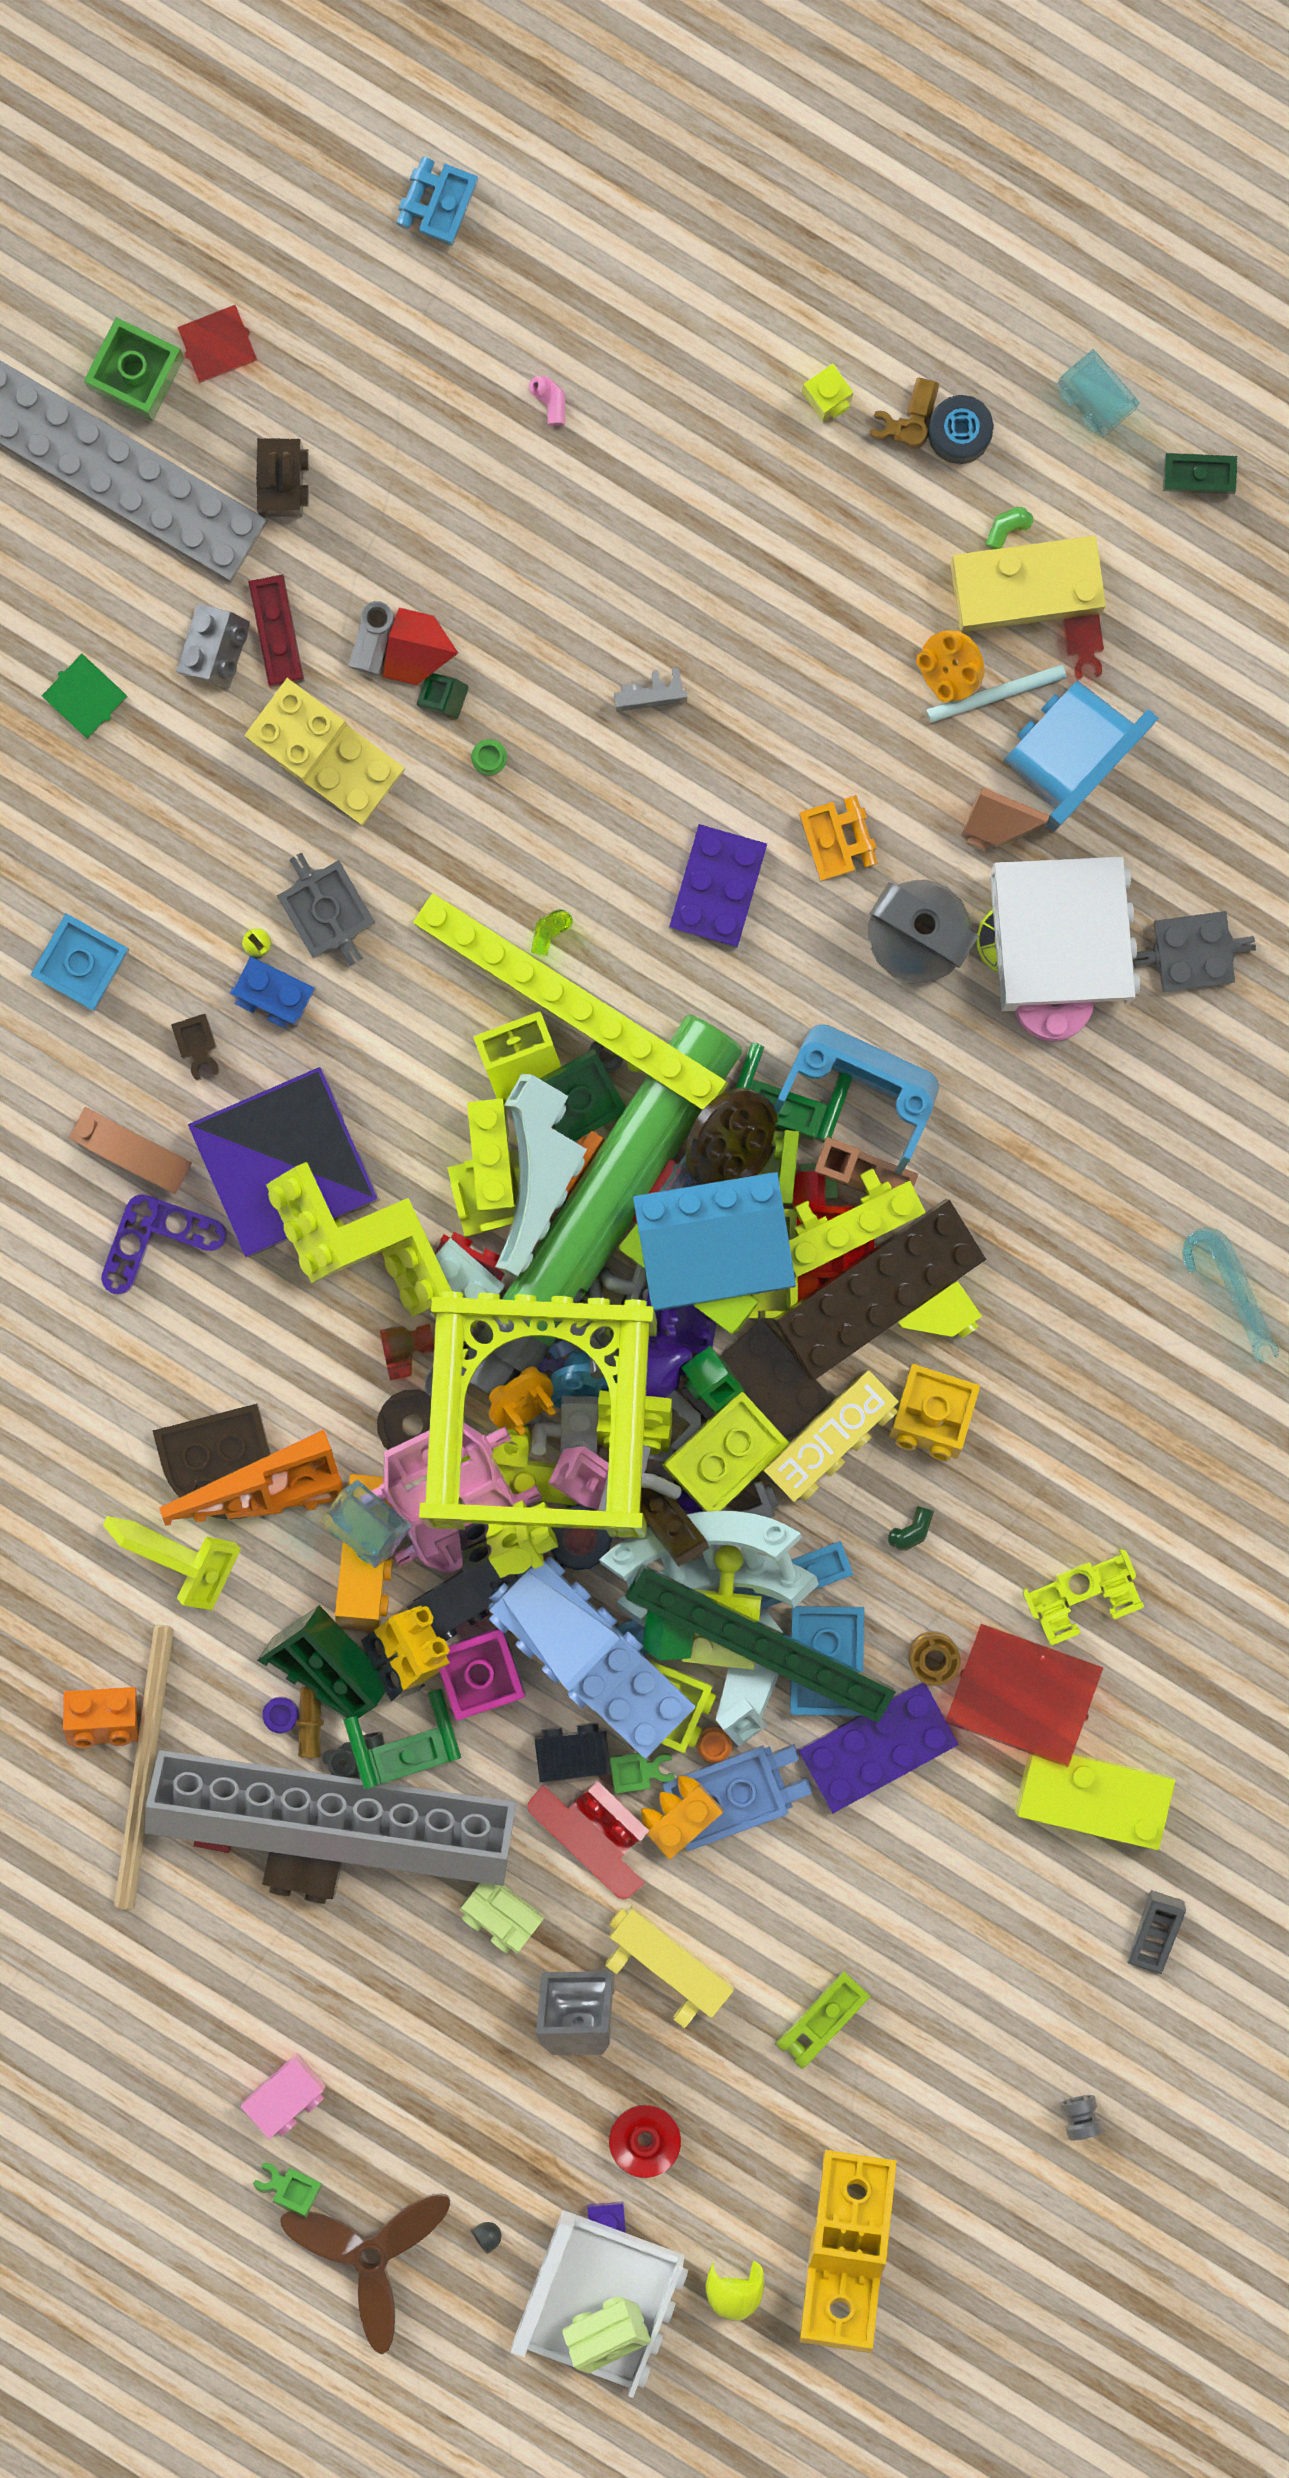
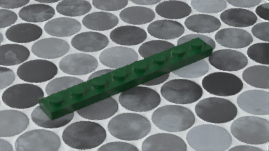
M643 1564L625 1594L628 1601L878 1723L896 1693L893 1687Z

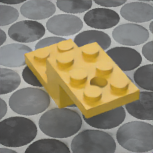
M825 2150L817 2219L810 2242L799 2342L866 2353L872 2352L880 2278L887 2259L896 2160ZM851 2184H859L865 2189L866 2196L860 2200L853 2199L847 2193V2187ZM835 2302L844 2303L849 2308L850 2314L843 2319L836 2318L831 2313L830 2306Z

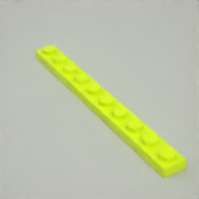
M434 893L430 895L413 921L420 929L701 1110L713 1099L721 1095L727 1087L728 1083L713 1072Z

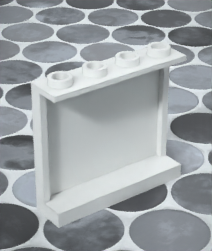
M1123 857L995 863L990 871L1001 1011H1016L1019 1006L1104 1001H1123L1124 1005H1130L1135 998V994L1140 992V978L1138 972L1133 973L1132 959H1136L1137 943L1135 937H1130L1129 924H1133L1134 909L1132 902H1127L1126 889H1130L1131 875L1130 869L1128 867L1124 868Z
M562 2210L513 2339L511 2353L525 2357L527 2350L574 2367L569 2353L570 2349L567 2347L562 2332L563 2329L573 2324L572 2319L575 2316L585 2312H592L594 2314L604 2309L603 2303L615 2297H623V2299L636 2302L639 2305L644 2319L643 2323L647 2327L651 2342L591 2372V2374L628 2387V2396L633 2398L637 2386L644 2388L651 2367L646 2366L649 2355L656 2356L660 2348L663 2335L658 2332L662 2321L669 2323L676 2302L671 2301L674 2290L678 2289L681 2291L686 2280L688 2269L683 2268L685 2255Z

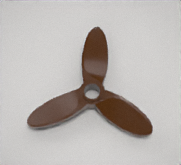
M443 2193L426 2196L398 2212L374 2236L364 2237L344 2222L312 2211L309 2212L306 2219L291 2211L283 2214L280 2219L281 2227L286 2235L308 2251L328 2260L354 2265L355 2269L359 2272L358 2305L361 2322L369 2344L379 2354H384L389 2350L395 2332V2302L386 2268L388 2260L419 2243L437 2227L448 2212L450 2197ZM367 2248L376 2249L381 2259L374 2264L367 2263L363 2260L361 2252Z

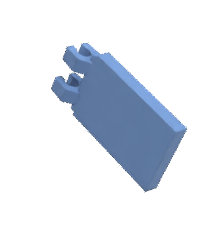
M795 1744L773 1753L770 1746L764 1748V1745L729 1757L721 1762L713 1763L681 1775L697 1780L724 1810L717 1819L686 1845L687 1851L789 1814L788 1809L793 1807L792 1801L811 1795L812 1788L808 1778L785 1786L778 1769L799 1760L798 1758L800 1757ZM678 1777L669 1782L662 1783L665 1792L672 1793L683 1799L678 1788Z

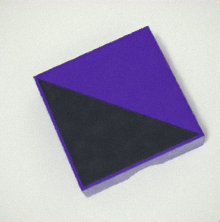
M321 1067L188 1124L245 1257H251L289 1240L284 1232V1223L281 1216L269 1200V1191L266 1184L300 1164L308 1163L334 1220L380 1201L361 1155L356 1150L346 1127L343 1114L328 1079Z

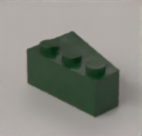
M320 1605L273 1636L257 1659L258 1662L265 1666L270 1663L288 1675L286 1680L294 1685L298 1681L317 1693L314 1698L345 1718L356 1715L360 1718L375 1708L386 1692L377 1675L380 1669H374L369 1657Z

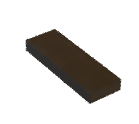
M641 1488L640 1513H643L647 1526L678 1567L709 1549L707 1540L676 1500L652 1489Z

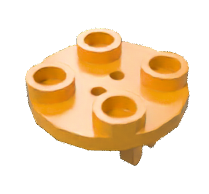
M944 630L932 635L923 645L922 652L916 658V664L921 670L926 684L942 702L963 700L974 695L981 687L985 675L984 659L979 647L973 640L959 631Z
M536 1367L526 1368L519 1377L514 1378L507 1385H501L492 1390L489 1395V1401L492 1403L489 1408V1418L497 1428L501 1429L505 1426L507 1430L514 1429L521 1436L526 1432L523 1425L529 1423L543 1410L549 1417L556 1413L552 1407L554 1404L551 1401L553 1395L552 1381L545 1373L539 1372Z

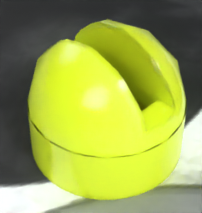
M251 929L243 936V949L251 957H263L271 949V938L262 929ZM252 934H254L264 946V948L260 951H258L254 943L248 939V937H250Z

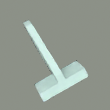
M766 1609L761 1610L759 1622L783 1633ZM755 1663L754 1670L729 1667L716 1721L739 1747L768 1726L762 1716L779 1676L778 1673Z

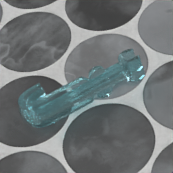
M1208 1227L1197 1229L1188 1236L1183 1245L1182 1255L1187 1270L1191 1273L1196 1271L1192 1252L1193 1247L1200 1242L1207 1244L1253 1347V1357L1261 1364L1265 1361L1260 1352L1263 1345L1270 1346L1274 1357H1278L1280 1352L1279 1345L1271 1336L1230 1240L1218 1229Z

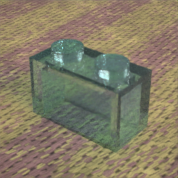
M1094 349L1066 371L1057 383L1060 387L1058 392L1062 399L1071 407L1076 405L1084 414L1082 421L1087 428L1094 434L1099 432L1103 437L1107 436L1136 411L1140 404L1137 398Z
M358 1479L341 1490L320 1521L335 1538L344 1541L356 1552L362 1561L371 1564L374 1568L392 1556L412 1527L409 1522Z

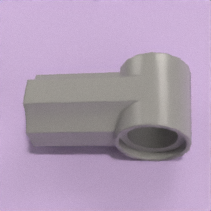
M373 601L363 608L361 624L349 664L350 668L369 674H380L389 634L395 620L394 613L387 604L381 601ZM376 610H383L388 615L386 624L380 628H374L369 624V617Z

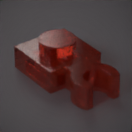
M1099 614L1063 619L1067 656L1078 655V661L1074 667L1075 678L1077 680L1083 678L1082 666L1091 665L1094 668L1095 678L1100 677L1102 665L1094 656V653L1103 652L1104 650Z

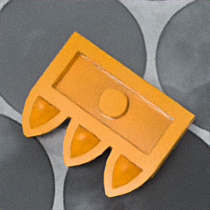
M678 1776V1788L683 1799L669 1792H660L659 1800L665 1814L664 1816L654 1809H641L643 1825L649 1830L647 1835L669 1860L724 1812L723 1808L697 1780L688 1776Z

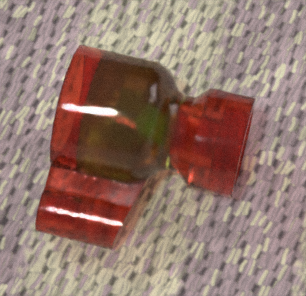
M430 1323L419 1325L412 1331L401 1325L380 1329L390 1381L411 1377L413 1353L417 1351L422 1354L434 1352Z

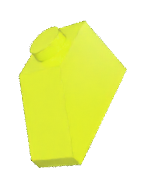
M955 1281L898 1321L897 1324L900 1328L948 1337L958 1334L962 1339L979 1327L976 1320L981 1318L982 1315L960 1283Z

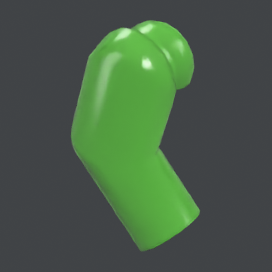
M1016 506L997 515L985 546L990 549L1003 548L1008 532L1015 529L1028 530L1032 526V514L1027 512L1026 508Z

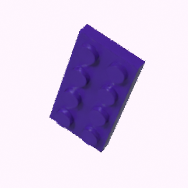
M920 1682L894 1696L879 1723L866 1716H858L799 1748L798 1751L832 1813H835L959 1744L927 1685Z

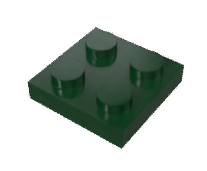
M594 1049L540 1078V1080L568 1096L564 1103L566 1111L562 1119L554 1127L557 1132L574 1142L591 1131H595L620 1117L626 1109Z

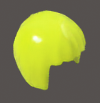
M755 2261L752 2262L749 2280L746 2278L744 2280L728 2277L719 2278L714 2269V2263L711 2264L705 2287L707 2299L714 2312L722 2318L731 2321H741L756 2311L764 2293V2272L760 2264Z

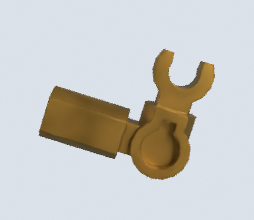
M916 378L907 411L911 418L894 420L885 411H875V418L885 421L886 427L881 431L871 429L870 436L877 440L893 437L895 442L903 443L911 449L921 448L928 439L925 421L931 418L940 384L936 381Z

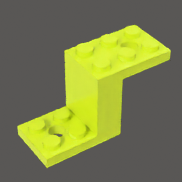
M307 1162L292 1168L266 1184L269 1191V1200L272 1206L278 1210L284 1223V1232L287 1238L293 1242L299 1255L300 1267L308 1275L311 1283L382 1253L385 1259L386 1270L394 1278L400 1291L401 1302L409 1310L411 1317L431 1309L432 1297H441V1292L452 1291L409 1198L337 1228Z

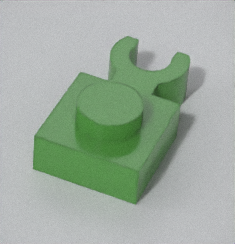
M639 1753L610 1756L615 1794L651 1789L649 1778L655 1777L662 1782H669L675 1779L674 1773L663 1774L659 1770L661 1762L672 1760L671 1754H659L653 1761L649 1762Z
M263 2163L262 2169L270 2173L272 2179L268 2183H261L255 2180L253 2184L256 2190L261 2193L275 2192L274 2204L306 2219L322 2188V2183L291 2168L288 2169L285 2177L279 2175L274 2165Z

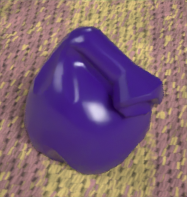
M648 1346L646 1396L667 1398L674 1390H677L680 1375H686L682 1367L694 1358L689 1349L679 1348L666 1351L661 1350L657 1346Z

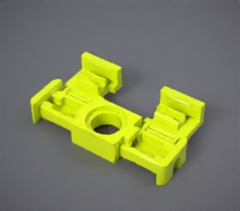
M1118 1549L1120 1555L1094 1566L1090 1562H1086L1057 1574L1056 1578L1058 1581L1034 1591L1028 1592L1027 1588L1023 1589L1022 1594L1028 1604L1029 1611L1032 1617L1040 1620L1051 1646L1081 1634L1077 1624H1071L1067 1614L1071 1610L1070 1607H1066L1065 1601L1068 1606H1071L1102 1593L1104 1598L1109 1597L1113 1608L1109 1609L1114 1620L1144 1608L1133 1581L1129 1582L1127 1578L1129 1575L1130 1579L1134 1580L1136 1573L1125 1550ZM1075 1574H1084L1089 1580V1587L1083 1594H1074L1069 1588V1580ZM1131 1601L1133 1603L1132 1605L1124 1607L1120 1610H1115V1608L1127 1604ZM1037 1613H1041L1042 1619L1039 1618ZM1072 1627L1071 1630L1061 1633L1057 1636H1055L1054 1634L1066 1628Z

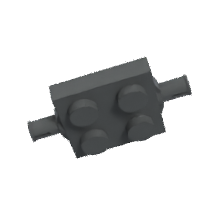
M303 853L296 855L303 868L300 867L296 858L292 857L289 861L300 878L291 888L280 893L277 897L312 958L314 959L330 949L340 948L349 966L355 964L349 952L350 950L359 962L363 957L352 940L355 939L359 932L375 924V921L341 862L338 860L324 869L312 871Z
M1226 911L1155 920L1156 939L1153 947L1154 950L1137 952L1136 958L1147 957V959L1135 960L1133 963L1134 967L1155 964L1161 976L1162 992L1235 982L1233 968L1235 953L1256 951V944L1241 946L1244 943L1255 942V938L1250 936L1233 939L1228 928Z

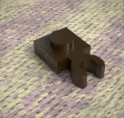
M204 1013L171 1024L182 1059L193 1057L194 1062L191 1065L193 1078L196 1081L201 1080L199 1068L203 1064H209L213 1074L218 1075L219 1065L208 1054V1051L217 1049V1045L207 1014Z

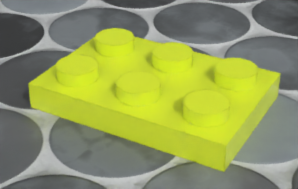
M742 1392L719 1409L662 1466L704 1512L721 1511L790 1443Z

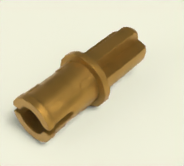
M306 1686L300 1689V1716L296 1720V1725L299 1726L298 1757L319 1758L321 1757V1726L324 1725V1720L321 1719V1701L314 1698L317 1693Z

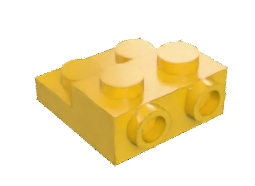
M912 1363L900 1402L897 1406L898 1412L894 1416L889 1437L896 1439L895 1444L905 1450H915L916 1446L930 1450L929 1455L936 1460L949 1461L951 1457L957 1459L964 1445L981 1385Z

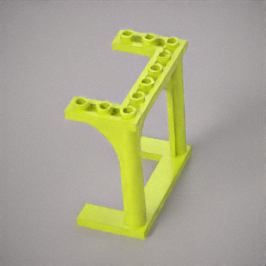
M454 1291L441 1292V1297H432L431 1312L436 1319L426 1499L425 1503H420L419 1518L428 1528L465 1530V1523L607 1530L610 1537L646 1538L647 1523L643 1513H640L648 1341L649 1336H657V1319L654 1308L647 1306V1301L634 1299L625 1300V1305H610V1300L605 1298H588V1304L573 1303L572 1297L553 1296L551 1297V1302L536 1301L537 1297L533 1295H515L514 1300H500L499 1294L478 1293V1299L463 1298V1293ZM494 1319H499L505 1325H509V1321L514 1324V1329L511 1332H501ZM477 1321L485 1322L491 1327L494 1335L490 1343L481 1344L473 1338L470 1330L471 1328H476ZM524 1321H530V1326L528 1327ZM544 1321L548 1324L545 1331L537 1329L539 1322ZM554 1322H561V1323L555 1328V1323H554ZM587 1323L590 1324L582 1336L573 1335L570 1331L574 1324H577L576 1328H582ZM601 1327H610L614 1332V1337L610 1344L602 1349L591 1347L590 1338L592 1334ZM548 1336L562 1339L579 1347L598 1365L607 1381L611 1396L606 1511L459 1504L466 1393L476 1369L494 1350L519 1338ZM464 1342L477 1351L475 1358L465 1360L468 1349L463 1350ZM619 1349V1356H614L616 1366L607 1365L605 1357ZM462 1368H465L467 1370L462 1376ZM615 1375H618L617 1383L613 1379Z

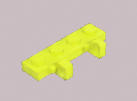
M869 1169L858 1175L866 1187L865 1192L867 1196L860 1199L862 1204L829 1221L826 1216L818 1220L817 1216L812 1213L808 1200L793 1207L801 1225L794 1228L797 1236L789 1240L795 1277L925 1214L926 1212L911 1181H907L892 1189L888 1181L881 1184L874 1169Z

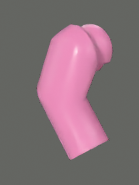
M546 376L534 377L529 383V390L532 395L548 407V425H565L564 390Z

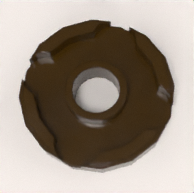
M419 1389L403 1390L392 1395L382 1406L377 1418V1432L383 1446L387 1450L430 1430L431 1396L427 1392ZM410 1414L418 1415L423 1421V1429L417 1435H409L403 1429V1420Z

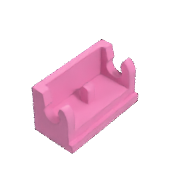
M585 1446L563 1449L549 1484L580 1506L594 1508L598 1511L608 1476L609 1463Z

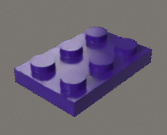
M699 824L669 928L738 948L767 843Z

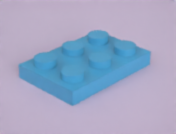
M792 1607V1638L863 1672L864 1607ZM791 1680L790 1715L863 1716Z

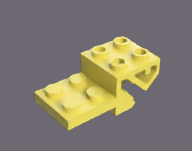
M288 678L244 735L248 741L264 754L280 763L283 769L303 784L309 786L362 827L405 770V767L348 726L344 719Z

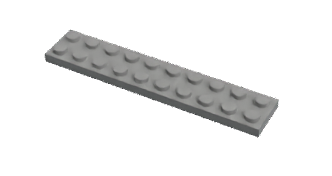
M0 360L1 446L212 572L232 582L268 522L266 518Z

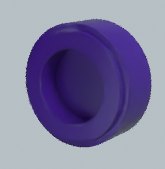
M280 1696L271 1699L263 1709L264 1724L275 1733H286L292 1730L296 1725V1720L299 1719L298 1706L288 1697Z

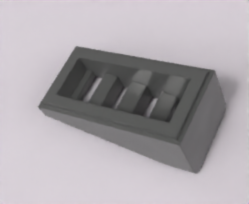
M1150 1891L1129 1953L1128 1964L1162 1974L1186 1913L1183 1900L1157 1891ZM1156 1909L1171 1913L1172 1916L1158 1912ZM1155 1921L1161 1924L1168 1925L1167 1930L1153 1926L1151 1925V1922ZM1146 1935L1162 1939L1163 1943L1160 1944L1145 1939ZM1141 1948L1159 1953L1158 1958L1140 1953Z

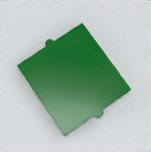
M82 653L65 671L58 672V679L41 695L87 739L105 721L109 722L111 720L110 715L128 697Z

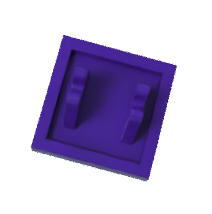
M648 1289L647 1306L652 1307ZM694 1305L654 1311L657 1319V1336H649L648 1346H657L661 1350L666 1351L687 1348L695 1353H701L709 1346L713 1348L717 1323Z

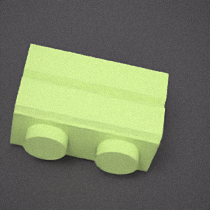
M479 1882L460 1907V1910L465 1913L462 1920L476 1931L483 1927L491 1933L493 1937L490 1941L505 1953H508L510 1949L518 1953L544 1919L542 1913L505 1885Z
M623 2297L609 2299L603 2303L604 2309L594 2314L592 2312L579 2314L572 2319V2325L563 2329L562 2332L567 2347L570 2349L569 2353L576 2370L591 2373L650 2344L651 2339L647 2327L643 2323L644 2319L640 2307L636 2302L623 2299Z

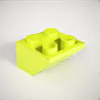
M541 1011L473 1036L497 1099H505L507 1101L521 1074L534 1075L540 1079L561 1067Z

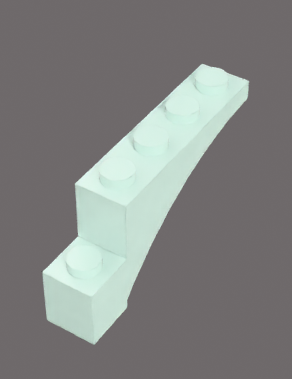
M529 1074L520 1075L504 1105L510 1109L518 1142L520 1172L514 1220L506 1245L495 1267L506 1274L519 1276L520 1272H524L529 1267L533 1259V1253L531 1252L536 1242L542 1240L550 1228L548 1220L554 1209H558L565 1201L568 1193L566 1187L571 1178L576 1177L583 1168L585 1162L583 1156L587 1150L551 1128L553 1124L556 1125L562 1119L566 1111L564 1103L568 1096L534 1075Z

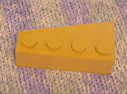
M350 1474L335 1609L336 1623L342 1629L373 1632L381 1626L382 1616L387 1617L389 1595H384L385 1581H391L393 1559L387 1558L389 1545L394 1546L397 1524H391L392 1510L395 1509L387 1500L367 1509L361 1496L381 1487L383 1477Z

